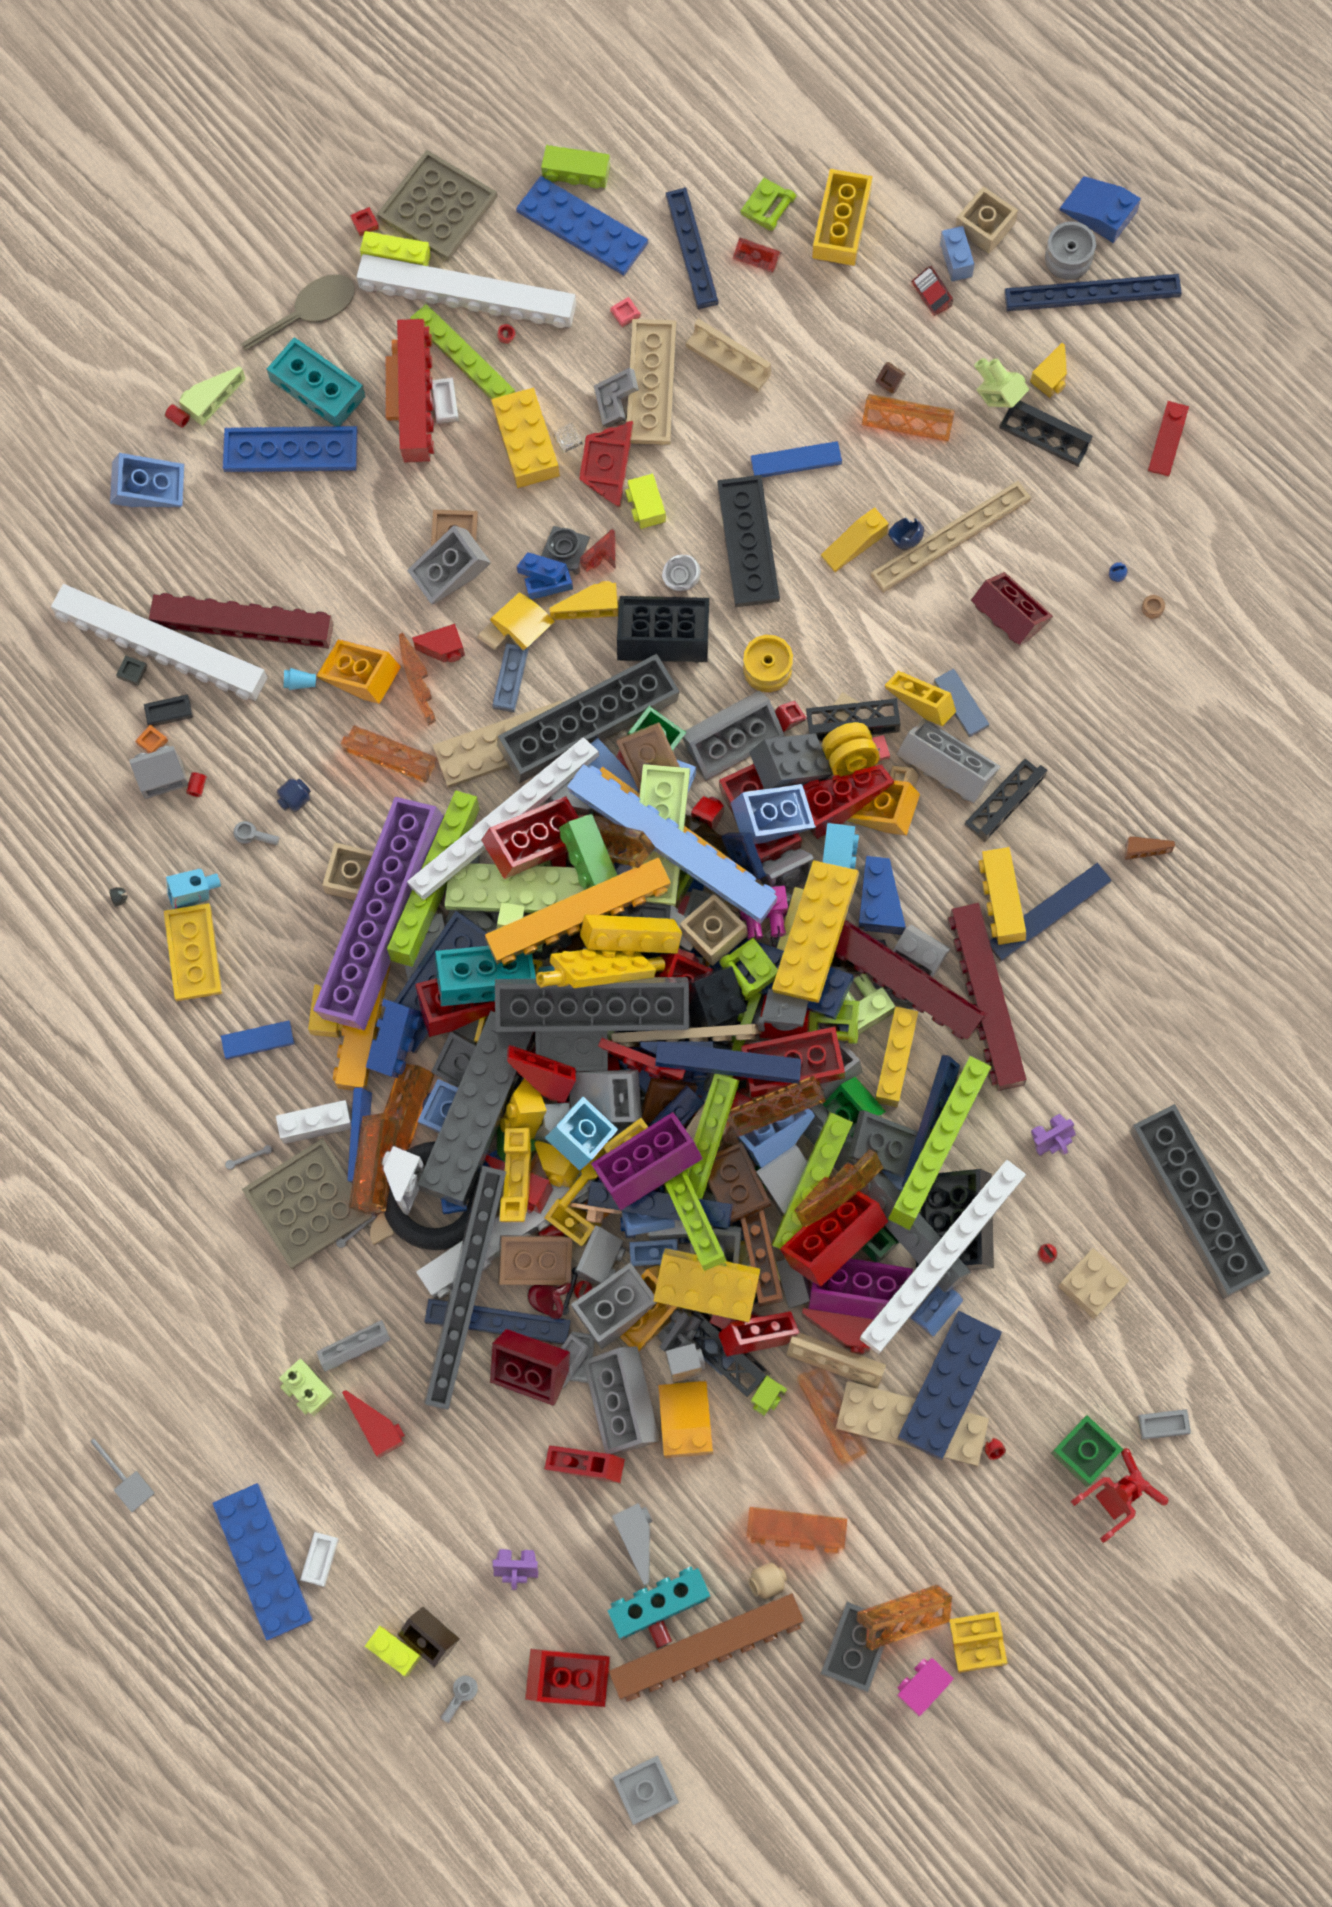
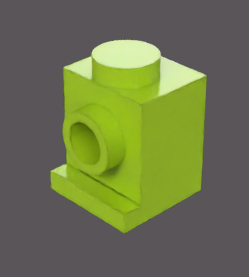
M766 1376L751 1399V1404L754 1405L752 1409L762 1416H765L770 1409L774 1411L782 1399L779 1397V1394L785 1395L787 1388Z

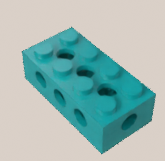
M295 337L266 369L272 383L333 426H341L366 397L361 383Z
M489 946L435 951V968L441 1006L495 1001V979H536L532 953L529 955L519 954L515 956V961L503 965V963L496 964Z
M692 1566L678 1572L680 1577L676 1579L664 1578L656 1582L657 1587L650 1591L645 1587L634 1592L635 1598L625 1601L624 1598H621L611 1603L612 1608L607 1611L620 1640L711 1599L699 1568L693 1570ZM680 1585L688 1589V1594L683 1598H679L674 1594L676 1587ZM656 1596L664 1597V1606L654 1608L652 1606L653 1598ZM635 1606L641 1607L643 1610L641 1617L638 1619H632L629 1616L631 1608Z

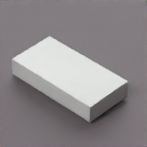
M453 378L433 380L432 393L437 424L459 421Z
M314 1532L301 1575V1581L325 1587L338 1544V1538Z

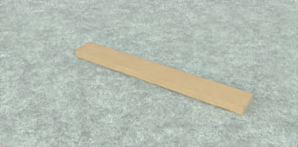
M1016 481L925 538L917 546L906 550L871 572L870 576L884 593L1029 502L1031 497L1020 482Z

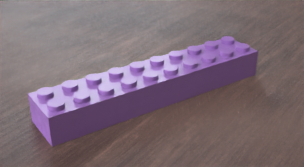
M394 797L313 1009L322 1019L365 1030L391 962L387 947L412 892V888L409 887L407 881L422 869L444 818V815L436 806Z

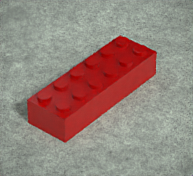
M424 319L397 320L400 452L404 463L431 462V454H434V441H432V434H430L434 433V421L431 412H429L434 410L433 398H431V391H429L433 390V378L430 371L433 368L432 355H430L432 335L430 334V327L425 325Z

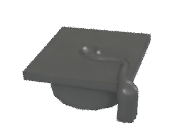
M553 525L541 556L565 563L568 570L578 575L580 573L579 565L590 536L577 533L570 528H560Z
M769 989L762 1017L757 1019L758 1030L765 1031L764 1023H771L773 1027L783 1031L793 1030L798 1026L803 1027L809 1001L774 993L772 989Z

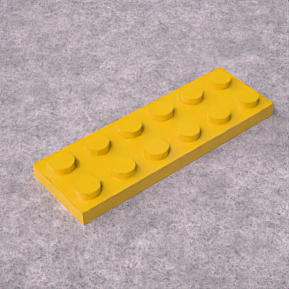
M813 860L772 987L774 993L819 1003L859 877L858 870Z

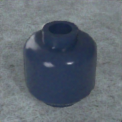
M290 778L277 789L279 799L276 802L284 811L289 809L292 812H297L309 802V793L311 791L300 778L297 780Z

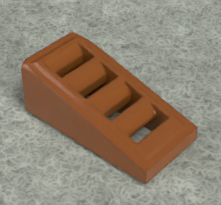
M1130 836L1126 842L1124 859L1130 860L1172 853L1175 842Z

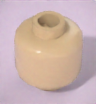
M767 1563L754 1569L748 1582L752 1593L756 1597L769 1599L784 1591L787 1576L782 1567L778 1568L774 1563Z

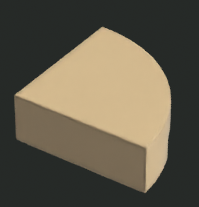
M384 1213L378 1215L372 1223L370 1238L373 1245L395 1235Z

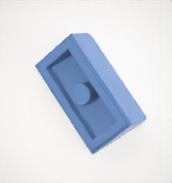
M677 1239L629 1242L630 1260L633 1266L661 1264L665 1248L678 1251Z
M937 1285L911 1316V1319L930 1335L935 1336L960 1306L963 1299L955 1290L952 1289L944 1293Z

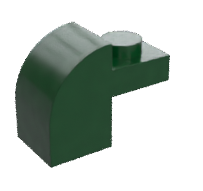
M884 1225L861 1250L874 1262L880 1263L900 1242Z

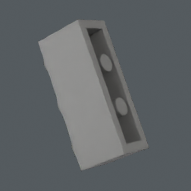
M695 1343L666 1351L673 1384L702 1377L701 1370L705 1369V1362L701 1348L696 1350Z

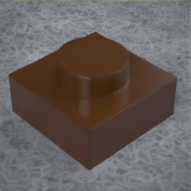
M886 362L875 382L893 394L899 388L906 373L890 362Z

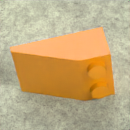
M338 639L316 676L318 679L360 699L380 704L401 666L387 651Z
M894 780L893 785L847 821L881 832L907 836L920 793L910 782Z
M659 1265L648 1268L641 1275V1278L654 1295L660 1271ZM657 1302L620 1338L629 1347L637 1346L640 1352L672 1321L671 1316L676 1309L682 1310L683 1308Z
M707 1381L658 1385L664 1458L713 1454Z

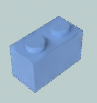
M963 226L943 230L941 232L940 246L951 282L972 277L974 261Z

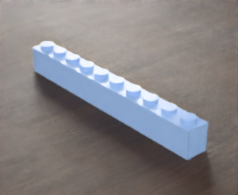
M582 765L567 786L569 793L761 924L777 902L774 889L766 884L761 886L755 882L756 877L747 871L742 873L736 869L737 865L728 858L723 860L717 856L718 852L710 845L706 844L704 847L698 843V838L691 832L687 831L684 833L679 830V825L672 819L667 818L665 820L660 817V812L653 806L648 805L646 807L639 802L641 799L634 793L629 792L627 794L620 789L621 785L610 778L608 781L601 776L602 772L596 767Z

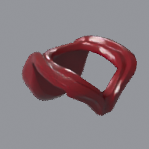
M565 1283L559 1287L533 1285L528 1291V1302L536 1311L557 1320L563 1314V1303L560 1296L568 1293L572 1284Z

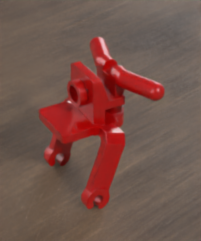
M1124 1448L1121 1451V1455L1130 1476H1124L1115 1484L1110 1477H1103L1084 1493H1080L1070 1501L1075 1506L1098 1487L1104 1485L1105 1488L1096 1494V1498L1112 1519L1115 1520L1123 1513H1126V1518L1099 1538L1102 1543L1108 1541L1115 1535L1114 1533L1135 1517L1136 1510L1132 1507L1131 1503L1143 1495L1142 1491L1162 1506L1167 1505L1169 1502L1164 1494L1151 1486L1147 1480L1145 1481L1128 1448Z

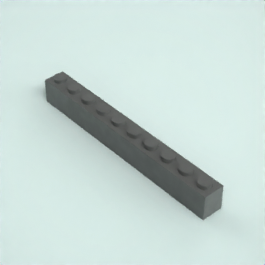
M813 1095L802 1098L801 1101L815 1116L803 1132L815 1146L829 1111ZM848 1134L833 1167L851 1187L878 1202L888 1220L901 1192L880 1169L848 1157L853 1139ZM919 1213L910 1230L890 1220L885 1224L888 1230L919 1265L941 1240V1237ZM958 1258L937 1285L944 1293L956 1288L971 1271Z
M482 1165L480 1167L424 1397L425 1405L449 1410L506 1171Z

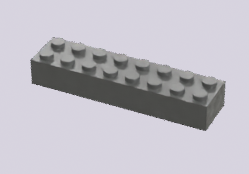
M655 654L500 734L497 737V747L516 779L521 783L539 774L583 737L590 744L597 738L602 741L636 723L648 706L659 711L677 702L680 691L658 655Z
M654 977L573 988L571 985L564 987L553 985L540 988L537 985L536 979H495L496 1032L689 1030L688 978Z
M490 1011L418 1182L421 1192L465 1208L479 1175L480 1167L484 1163L499 1127L500 1120L520 1076L507 1062V1048L509 1045L530 1052L536 1037L535 1032H496L495 1012Z
M1174 1104L1134 1124L1129 1130L1130 1134L1222 1298L1225 1299L1266 1278L1270 1274L1268 1267L1176 1105Z

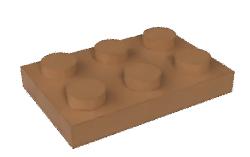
M433 510L431 547L454 525L467 529L477 543L478 511Z
M660 723L646 727L616 741L639 792L641 789L643 764L680 767Z
M500 1235L498 1284L563 1285L571 1283L572 1239L569 1236Z

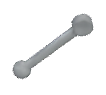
M266 1145L262 1150L235 1161L228 1160L225 1166L227 1169L233 1170L235 1165L262 1154L272 1153V1147Z
M371 1212L373 1217L344 1238L336 1241V1245L339 1248H344L350 1238L368 1223L374 1222L377 1214Z

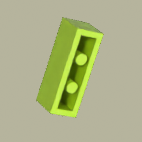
M546 145L541 166L542 177L551 182L561 181L571 185L581 184L591 188H606L611 166L610 154Z

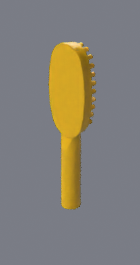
M603 1147L581 1169L582 1175L558 1202L559 1207L565 1210L586 1183L598 1177L591 1163L607 1154Z

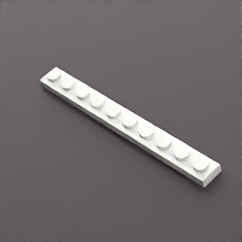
M584 737L410 878L407 881L409 887L425 900L486 850L481 839L490 827L537 808L570 781L583 764L588 766L598 758L599 751Z
M1008 1160L1003 1163L861 1335L860 1340L876 1353L880 1354L1024 1179L1026 1175Z

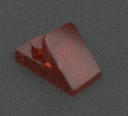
M613 529L607 532L580 557L581 567L586 572L591 568H597L601 564L602 558L616 569V534Z

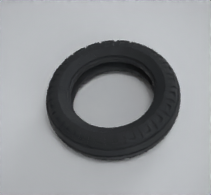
M436 1141L416 1145L406 1150V1152L420 1157L424 1166H426ZM385 1175L381 1191V1203L385 1218L392 1230L402 1240L415 1247L426 1250L452 1248L463 1241L477 1180L469 1196L467 1211H464L450 1225L440 1228H429L419 1225L407 1214L403 1213L395 1200Z

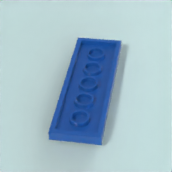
M542 176L538 178L516 208L517 213L623 276H625L648 245V239Z
M357 426L224 428L223 470L224 472L357 471L358 429Z
M256 1483L213 1502L215 1512L266 1641L313 1621L260 1485Z

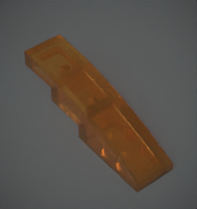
M402 632L399 634V641L406 677L415 702L429 726L436 719L427 701L432 699L430 690L423 681L424 678L428 677L426 667Z
M869 1149L854 1166L846 1163L833 1179L824 1177L794 1210L802 1226L807 1227L828 1215L864 1188L883 1169L877 1153Z

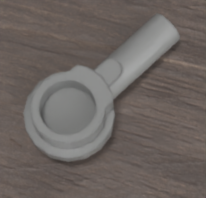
M248 821L239 822L233 832L235 839L242 844L258 840L278 845L280 838L279 836L256 831V827Z
M461 1676L454 1682L453 1692L455 1696L440 1717L447 1723L450 1722L463 1701H469L476 1696L478 1685L472 1677Z

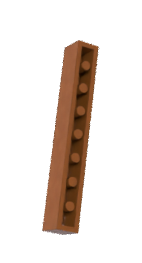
M791 1593L611 1669L609 1673L619 1699L625 1698L626 1702L639 1698L640 1691L649 1689V1692H653L662 1688V1682L671 1679L674 1683L686 1678L685 1672L692 1669L698 1673L709 1668L708 1663L717 1659L718 1663L731 1659L733 1658L731 1653L739 1649L741 1653H745L754 1649V1643L763 1640L766 1644L778 1639L777 1633L784 1630L787 1631V1634L801 1629L800 1624L804 1622L795 1597Z

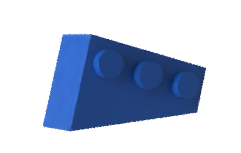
M866 856L858 927H864V931L902 935L906 926L890 858Z
M383 999L382 1006L386 1008L383 1020L379 1018L376 1026L380 1027L377 1039L372 1041L366 1068L398 1078L399 1074L401 1075L405 1070L407 1052H410L413 1048L414 1033L421 1026V1011Z

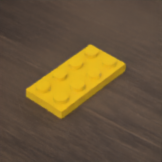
M210 903L165 910L164 919L176 1002L223 994Z

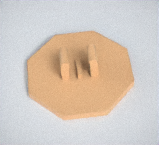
M571 1203L570 1205L588 1209L587 1221L602 1223L604 1212L622 1214V1211L586 1204Z

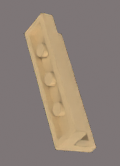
M698 318L694 323L695 331L686 342V347L759 392L771 376V363Z
M799 1333L796 1337L792 1336L786 1354L789 1357L878 1389L886 1367L883 1363Z

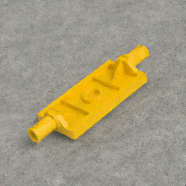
M590 949L572 952L564 951L551 954L550 963L555 971L538 972L536 982L540 988L553 985L558 987L571 985L573 988L654 978L655 972L664 971L665 962L664 959H661L662 957L646 959L640 952Z

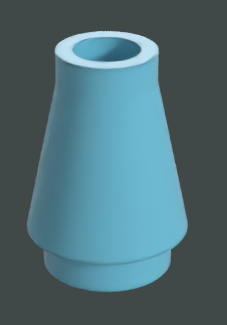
M293 668L284 670L283 688H289V690L315 688L316 674Z

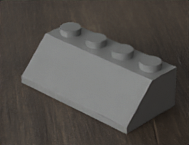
M759 690L685 730L686 734L682 739L704 779L707 780L749 757V752L764 739L785 737L770 700Z
M926 719L921 720L908 732L896 754L905 763L914 765L924 775L935 778L945 788L954 790L964 800L973 803L983 794L1001 767Z
M619 1347L584 1360V1367L605 1453H621L659 1442L660 1437L638 1347Z

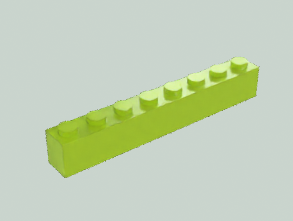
M455 790L422 869L472 829L480 810L477 796ZM447 882L425 900L412 889L387 947L391 961L413 967L447 888Z
M972 1056L969 1057L888 1220L910 1230L991 1066Z

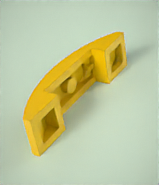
M505 1128L504 1152L506 1154V1175L503 1197H501L500 1222H524L530 1186V1129Z

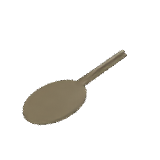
M336 274L314 280L299 293L295 301V311L240 345L243 350L247 351L298 319L307 322H320L338 315L350 304L354 297L355 288L353 282L346 276Z

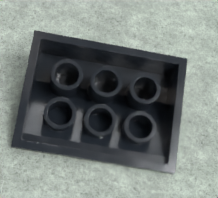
M620 596L617 627V660L644 661L657 654L661 661L708 662L710 598Z
M982 1169L938 1173L919 1214L942 1238L989 1182L992 1174ZM993 1216L959 1257L969 1270L994 1268Z

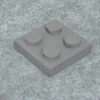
M658 1755L612 1777L633 1825L679 1803Z

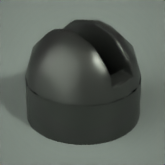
M115 887L109 889L114 907L120 906L127 901L128 895H121L126 892L124 888Z

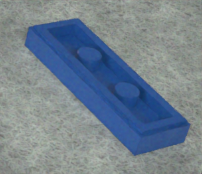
M290 1020L221 1036L226 1060L295 1044Z

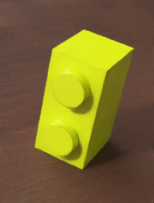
M653 473L627 480L628 489H625V495L628 503L632 502L634 509H631L634 522L639 523L640 529L666 522V512Z
M382 1626L377 1628L365 1645L367 1649L405 1677L409 1676L421 1659V1656L415 1650Z

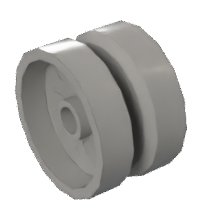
M1073 221L1064 222L1051 231L1045 252V263L1052 274L1058 278L1070 280L1077 279L1087 273L1091 267L1096 248L1095 236L1091 229L1084 224Z

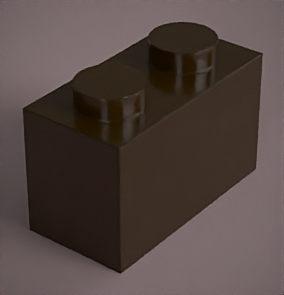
M424 1607L410 1616L397 1634L434 1668L451 1653L460 1640L459 1637Z

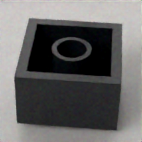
M732 966L715 968L688 980L689 1013L694 1028L711 1027L747 1011Z

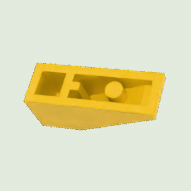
M874 507L857 519L821 554V557L836 572L886 536L889 523Z
M601 581L598 584H593L550 607V617L553 620L618 617L616 583Z
M899 670L884 685L885 689L924 719L942 727L956 713L950 692Z

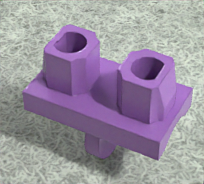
M1060 1114L1050 1120V1125L1053 1129L1048 1132L1042 1126H1037L1031 1130L1035 1150L1039 1156L1048 1151L1051 1154L1060 1151L1062 1155L1067 1154L1068 1149L1066 1146L1072 1143L1071 1138L1076 1135L1073 1121L1071 1119L1066 1120Z
M499 1549L496 1560L493 1559L494 1576L502 1577V1583H511L512 1590H517L518 1583H527V1578H538V1561L535 1559L534 1550L521 1551V1560H512L511 1550Z

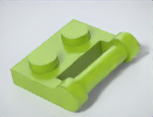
M763 178L741 209V215L773 231L777 226L776 222L797 196L792 190L784 189L772 181ZM777 198H782L771 216L766 218L765 215Z
M754 938L719 961L722 967H733L738 985L741 987V992L746 999L751 998L773 982L778 971ZM739 960L756 980L753 984H749L736 967L735 963Z
M844 1000L836 1020L810 1011L809 1032L819 1030V1023L849 1025L848 1032L836 1031L839 1041L857 1044L860 1001Z

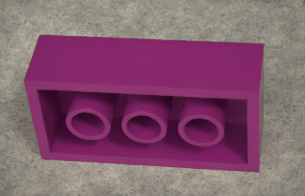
M672 1112L595 1160L591 1165L621 1211L703 1158L693 1139Z
M850 1258L821 1287L813 1282L809 1309L875 1319L912 1275L913 1268Z

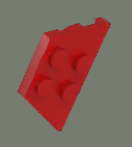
M628 421L626 424L615 428L604 429L600 433L595 432L586 435L579 480L617 507H621L634 426L633 421Z
M601 1038L598 1045L601 1049L623 1061L624 1064L628 1065V1069L638 1070L639 1073L643 1070L649 1073L651 1078L682 1080L686 1070L657 1067L655 1066L656 1058L605 1038Z

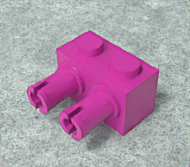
M785 886L771 887L776 891L777 902L766 918L770 919L771 937H778V930L779 936L783 937L786 935L783 916H786L788 911ZM738 909L740 920L746 921L748 940L755 937L754 932L756 940L763 938L761 924Z
M923 1658L914 1668L917 1673L910 1680L906 1677L897 1687L900 1692L896 1696L918 1717L926 1711L954 1680L933 1658H930L928 1661Z

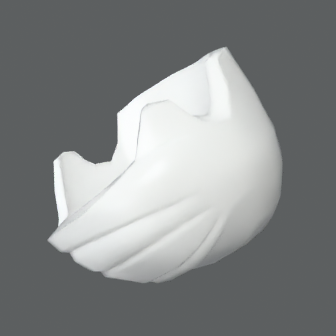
M676 555L671 557L665 564L662 578L665 584L675 591L689 590L700 580V565L690 555Z

